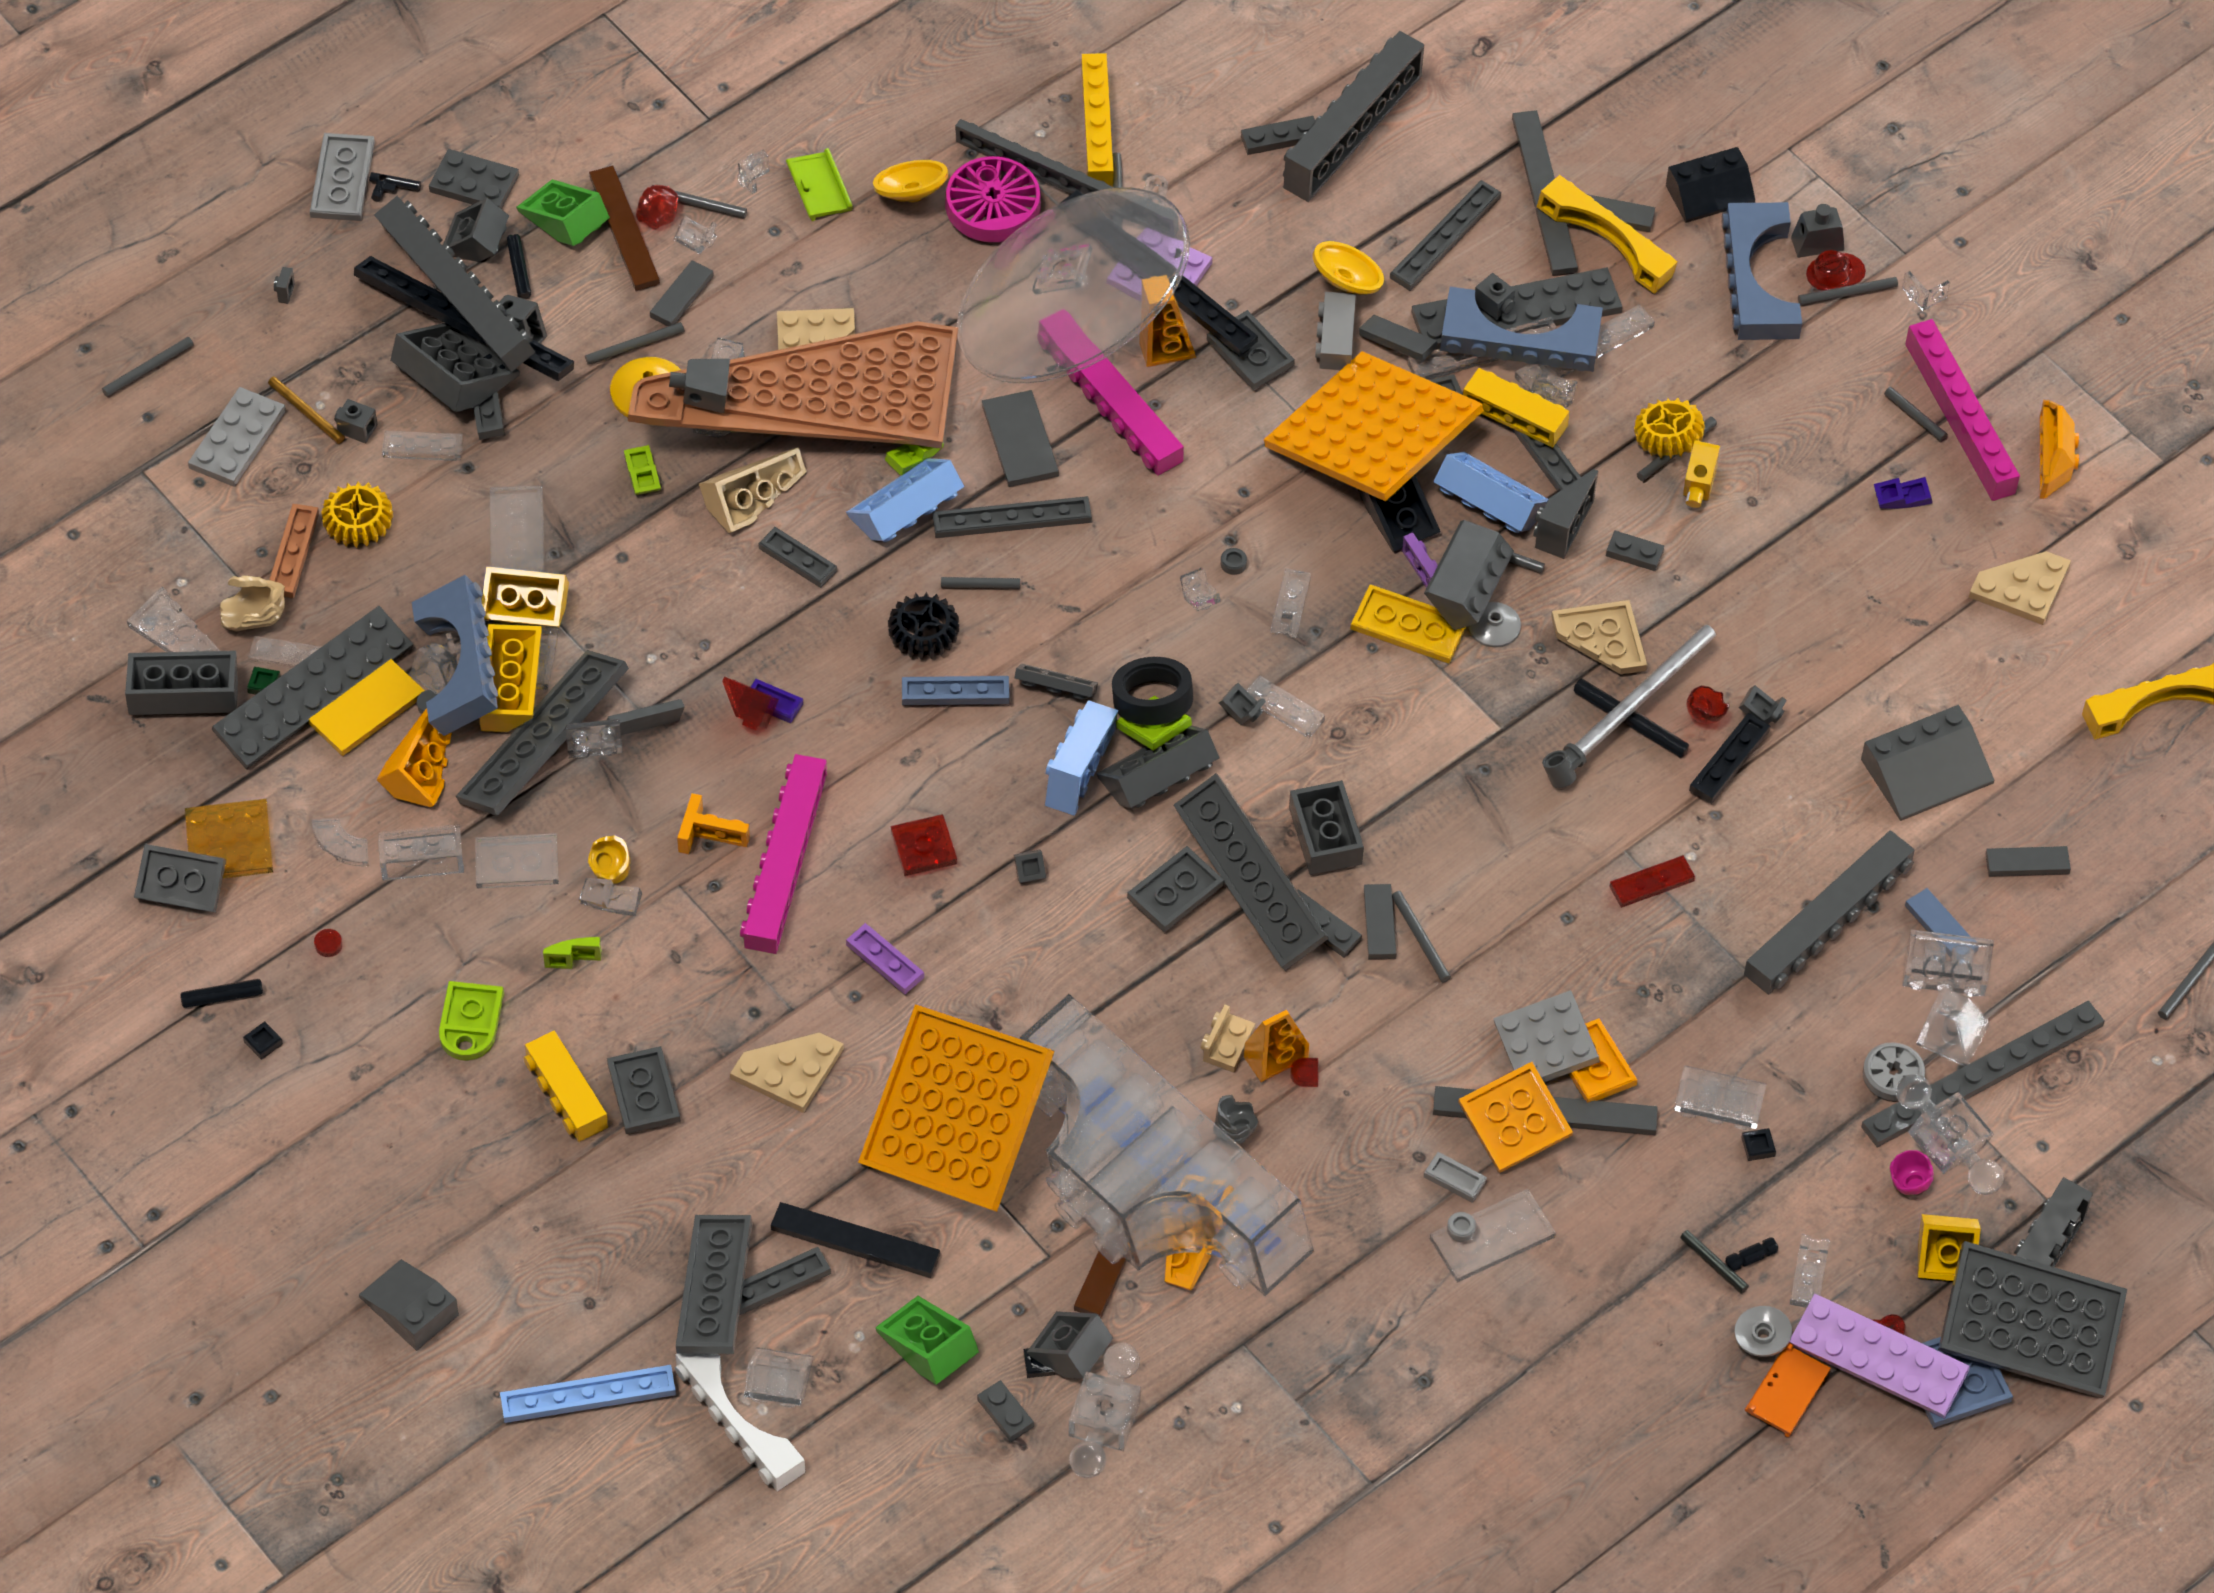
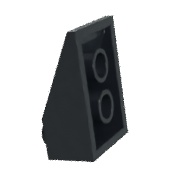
M1416 475L1410 478L1387 501L1357 489L1366 510L1392 552L1403 548V538L1410 533H1414L1418 541L1441 532Z

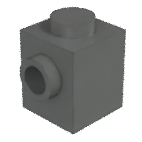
M1491 273L1475 287L1477 305L1496 320L1504 313L1508 314L1515 305V289L1494 273Z
M350 399L346 400L343 407L337 409L334 418L339 432L346 437L365 444L378 425L374 408Z

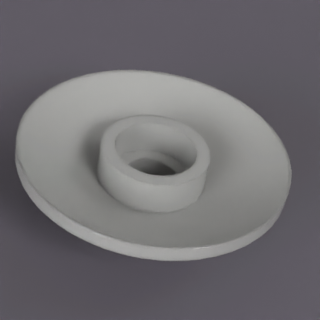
M1488 602L1479 622L1468 626L1471 636L1480 644L1488 647H1503L1512 643L1518 637L1521 621L1516 611L1510 606L1499 602Z
M1756 1306L1746 1310L1740 1315L1735 1324V1338L1738 1345L1745 1352L1758 1357H1769L1780 1353L1787 1347L1792 1337V1326L1788 1317L1782 1311L1770 1306ZM1761 1334H1766V1335H1768V1337H1766V1338H1761V1337H1759V1336H1760Z

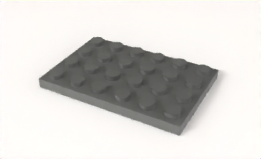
M1964 1241L1961 1244L1938 1350L2103 1398L2108 1384L2127 1289Z

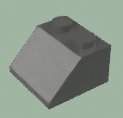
M488 198L481 200L455 213L444 243L446 242L454 251L455 255L453 257L456 258L459 257L480 262L488 257L491 258L499 250L498 244L501 236L507 229L506 223L509 215Z
M1056 1311L1027 1353L1041 1364L1052 1368L1063 1378L1084 1379L1091 1372V1368L1099 1357L1106 1351L1113 1337L1098 1314Z

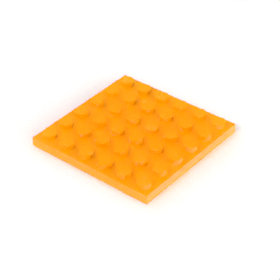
M1361 351L1351 360V364L1343 367L1264 439V444L1268 449L1383 501H1387L1483 412V405L1469 397Z
M915 1004L858 1163L997 1212L1055 1051Z

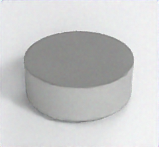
M1457 1212L1450 1216L1447 1232L1452 1239L1464 1242L1471 1239L1475 1233L1476 1222L1470 1214Z

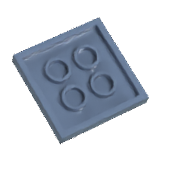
M1941 1337L1923 1342L1922 1344L1939 1351ZM1939 1351L1969 1365L1970 1370L1945 1418L1925 1410L1933 1428L2012 1402L2013 1396L1999 1368Z

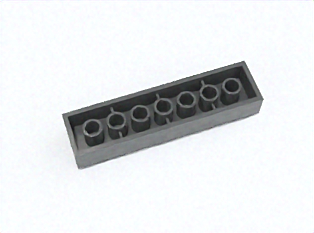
M1399 31L1393 38L1390 37L1386 41L1381 52L1373 55L1370 64L1358 72L1356 79L1351 85L1347 84L1344 87L1341 96L1329 104L1323 116H1318L1313 123V127L1300 136L1298 143L1293 148L1290 147L1284 155V189L1307 202L1313 198L1420 79L1424 55L1423 43L1402 31Z

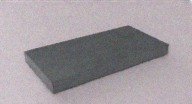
M1032 390L982 400V408L1008 487L1058 477L1059 470Z

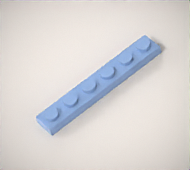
M671 1365L500 1392L504 1423L676 1395Z

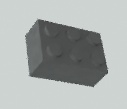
M1343 780L1291 790L1289 811L1309 874L1313 875L1362 865L1364 846Z

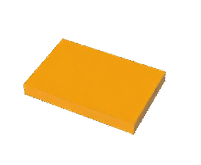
M1598 1018L1585 1023L1600 1062L1568 1073L1587 1103L1598 1101L1636 1086L1637 1078L1601 1020Z

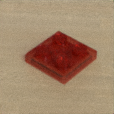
M943 814L891 826V835L904 876L957 864V856Z

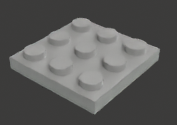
M1571 990L1493 1018L1513 1070L1533 1062L1541 1078L1546 1082L1600 1062Z

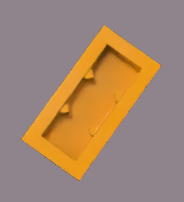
M691 794L677 837L678 852L689 854L694 837L743 847L748 846L750 840L749 824L736 819L718 818L712 814L703 815L702 795Z

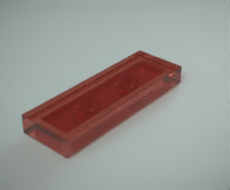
M1684 855L1610 881L1609 887L1622 908L1694 882L1695 875Z

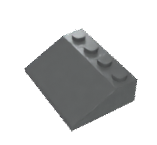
M446 323L397 333L390 359L400 370L406 372L418 384L430 391L434 397L440 399L455 412L476 407L520 375V371L517 368L511 372L485 343ZM489 353L492 355L491 359L483 358ZM503 364L505 369H501L499 366Z
M1959 705L1864 743L1861 761L1900 821L1991 785L1995 781L1972 724Z

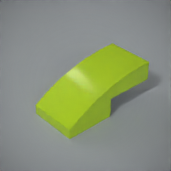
M905 444L887 452L885 461L902 476L927 458L933 457L941 449Z
M646 445L624 450V458L635 495L661 490L650 446Z
M600 937L570 939L544 948L545 968L572 969L573 960L601 961Z

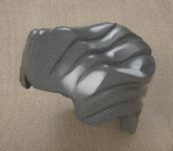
M1233 1095L1222 1096L1217 1107L1214 1135L1228 1142L1242 1144L1253 1134L1258 1125V1119L1253 1112V1106L1250 1102H1236Z

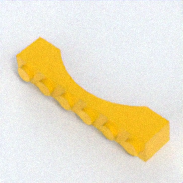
M1107 53L1082 54L1081 79L1085 116L1087 176L1098 181H1104L1113 187Z
M1559 175L1541 190L1536 206L1538 209L1557 222L1583 226L1608 239L1626 258L1632 269L1634 279L1655 294L1673 277L1678 261L1653 244L1651 240L1642 236L1630 225L1623 222L1610 210L1604 208L1591 196L1585 194L1572 182Z
M2214 663L2210 666L2192 668L2181 674L2166 675L2159 680L2152 682L2144 681L2137 686L2126 689L2119 688L2112 693L2094 695L2086 699L2082 716L2094 740L2119 733L2135 714L2146 707L2160 702L2194 700L2214 705Z

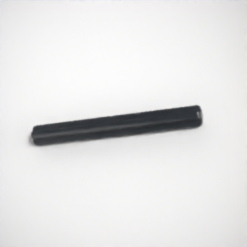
M1579 679L1574 686L1575 693L1608 713L1620 703V701L1584 679ZM1636 711L1623 721L1679 757H1683L1689 749L1687 742Z

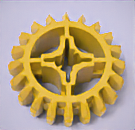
M1667 398L1663 402L1657 399L1656 404L1648 403L1647 409H1641L1640 415L1636 416L1634 427L1638 445L1642 447L1643 451H1649L1651 456L1658 454L1660 459L1664 455L1672 458L1673 455L1682 457L1683 452L1691 453L1694 441H1703L1705 430L1701 411H1698L1696 405H1690L1688 400L1681 402L1679 398L1675 401H1670Z
M359 481L356 483V486H351L347 482L346 488L343 489L337 486L336 493L330 492L329 499L324 500V508L321 511L323 527L327 529L329 537H334L336 543L343 541L346 547L353 543L356 548L359 543H364L368 546L370 540L377 543L378 536L385 537L386 530L390 529L393 518L392 504L385 492H381L378 486L372 488L369 482L364 486H361Z

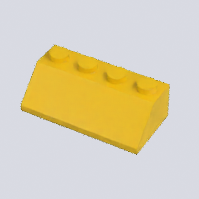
M488 624L489 635L487 636V641L492 652L490 660L495 672L493 680L498 691V696L496 697L498 709L479 718L481 731L509 732L533 718L542 626Z

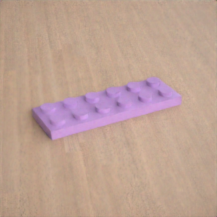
M1815 1293L1789 1342L1793 1344L1794 1348L1942 1418H1945L1970 1370V1366Z

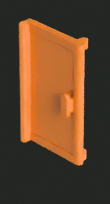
M1791 1343L1781 1351L1745 1408L1747 1413L1784 1432L1786 1437H1790L1831 1370L1827 1365L1793 1348L1794 1346Z

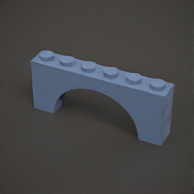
M1728 203L1726 213H1722L1721 222L1722 229L1727 231V233H1724V249L1729 250V253L1726 254V268L1731 269V274H1728V288L1733 289V294L1730 295V308L1735 309V314L1732 317L1733 330H1737L1738 340L1799 339L1802 327L1800 303L1786 302L1767 293L1755 280L1749 263L1753 254L1764 244L1776 239L1788 238L1791 223L1789 203Z
M1450 287L1440 351L1594 372L1603 308L1577 304L1573 316L1559 328L1540 334H1521L1505 330L1490 322L1477 306L1475 290Z
M466 575L412 602L414 622L429 636L441 631L458 632L460 637V659L452 678L440 693L426 702L429 723L443 736L498 709L496 699L498 691L493 680L495 672L490 660L492 652L487 641L489 632L485 625L484 616L486 613L481 601L483 593L478 583L472 582Z

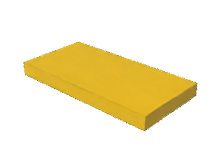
M1370 584L1352 620L1350 629L1449 664L1466 627L1453 630L1434 606Z
M390 659L309 718V725L340 755L344 756L415 704L418 696L425 690Z

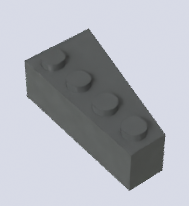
M2063 1177L2051 1198H2048L2045 1202L2039 1218H2035L2028 1230L2029 1235L2025 1240L2022 1239L2019 1242L2014 1254L2017 1257L2055 1267L2085 1221L2093 1193Z

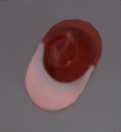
M1827 250L1819 254L1816 260L1810 263L1807 267L1806 276L1811 286L1824 291L1859 283L1865 277L1866 269L1864 263L1855 255L1841 253L1836 250Z

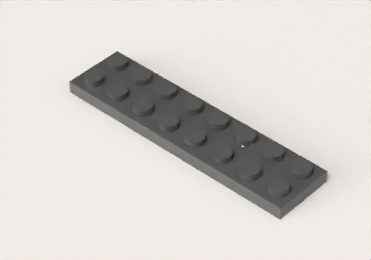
M1608 267L1511 286L1515 289V305L1508 314L1504 313L1497 320L1478 306L1481 313L1490 322L1515 333L1563 325L1573 316L1577 304L1602 307V317L1622 313V304ZM1448 299L1412 306L1411 313L1418 332L1437 341V348L1435 350L1441 347Z
M377 606L213 725L212 731L247 770L307 726L309 718L390 659L396 661L411 650L413 643L380 606Z
M586 650L534 708L533 718L518 726L456 795L459 803L498 816L629 669L626 662Z
M1217 773L1173 805L1285 971L1329 939Z

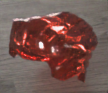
M652 185L650 188L648 187L639 199L636 210L638 222H643L654 230L673 222L679 204L677 193L665 185Z

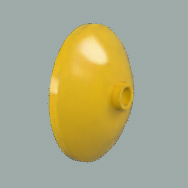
M933 160L903 162L891 166L876 175L873 180V187L875 192L885 198L901 202H918L934 193L945 183L948 178V169L943 163Z
M1326 241L1319 243L1313 251V261L1318 272L1329 284L1343 292L1358 295L1372 294L1379 291L1384 283V276L1379 266L1369 256L1352 246L1340 242Z
M642 357L627 362L616 371L611 380L610 395L614 406L621 414L628 417L633 387L638 381L646 377L679 371L681 369L674 363L658 357Z

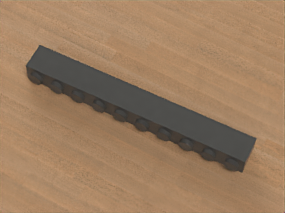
M396 196L375 213L374 216L511 372L535 353L529 344L533 341L524 329L517 330L519 324L510 314L507 317L504 315L507 311L498 300L491 301L494 296L484 285L481 288L478 286L481 282L472 271L468 274L465 272L468 269L465 263L459 257L453 258L455 253L446 242L443 245L440 244L443 239L434 229L430 231L427 229L430 225L421 214L418 217L415 216L418 211L409 201L404 203Z

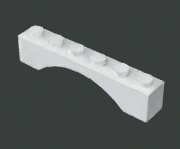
M675 1354V1371L679 1378L690 1383L692 1386L691 1390L696 1399L707 1404L709 1414L717 1423L720 1421L724 1425L727 1437L732 1443L737 1442L740 1445L744 1458L749 1464L754 1463L759 1469L758 1473L766 1485L771 1484L776 1491H779L805 1473V1460L788 1439L773 1436L757 1429L745 1421L733 1408L726 1397L721 1383V1359L719 1354Z

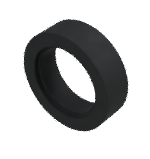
M1144 657L1128 662L1119 668L1112 678L1114 708L1118 710V714L1122 718L1135 724L1160 725L1172 722L1187 713L1193 704L1191 673L1179 661L1166 657ZM1149 682H1163L1177 688L1174 693L1154 700L1139 699L1128 694L1134 687Z

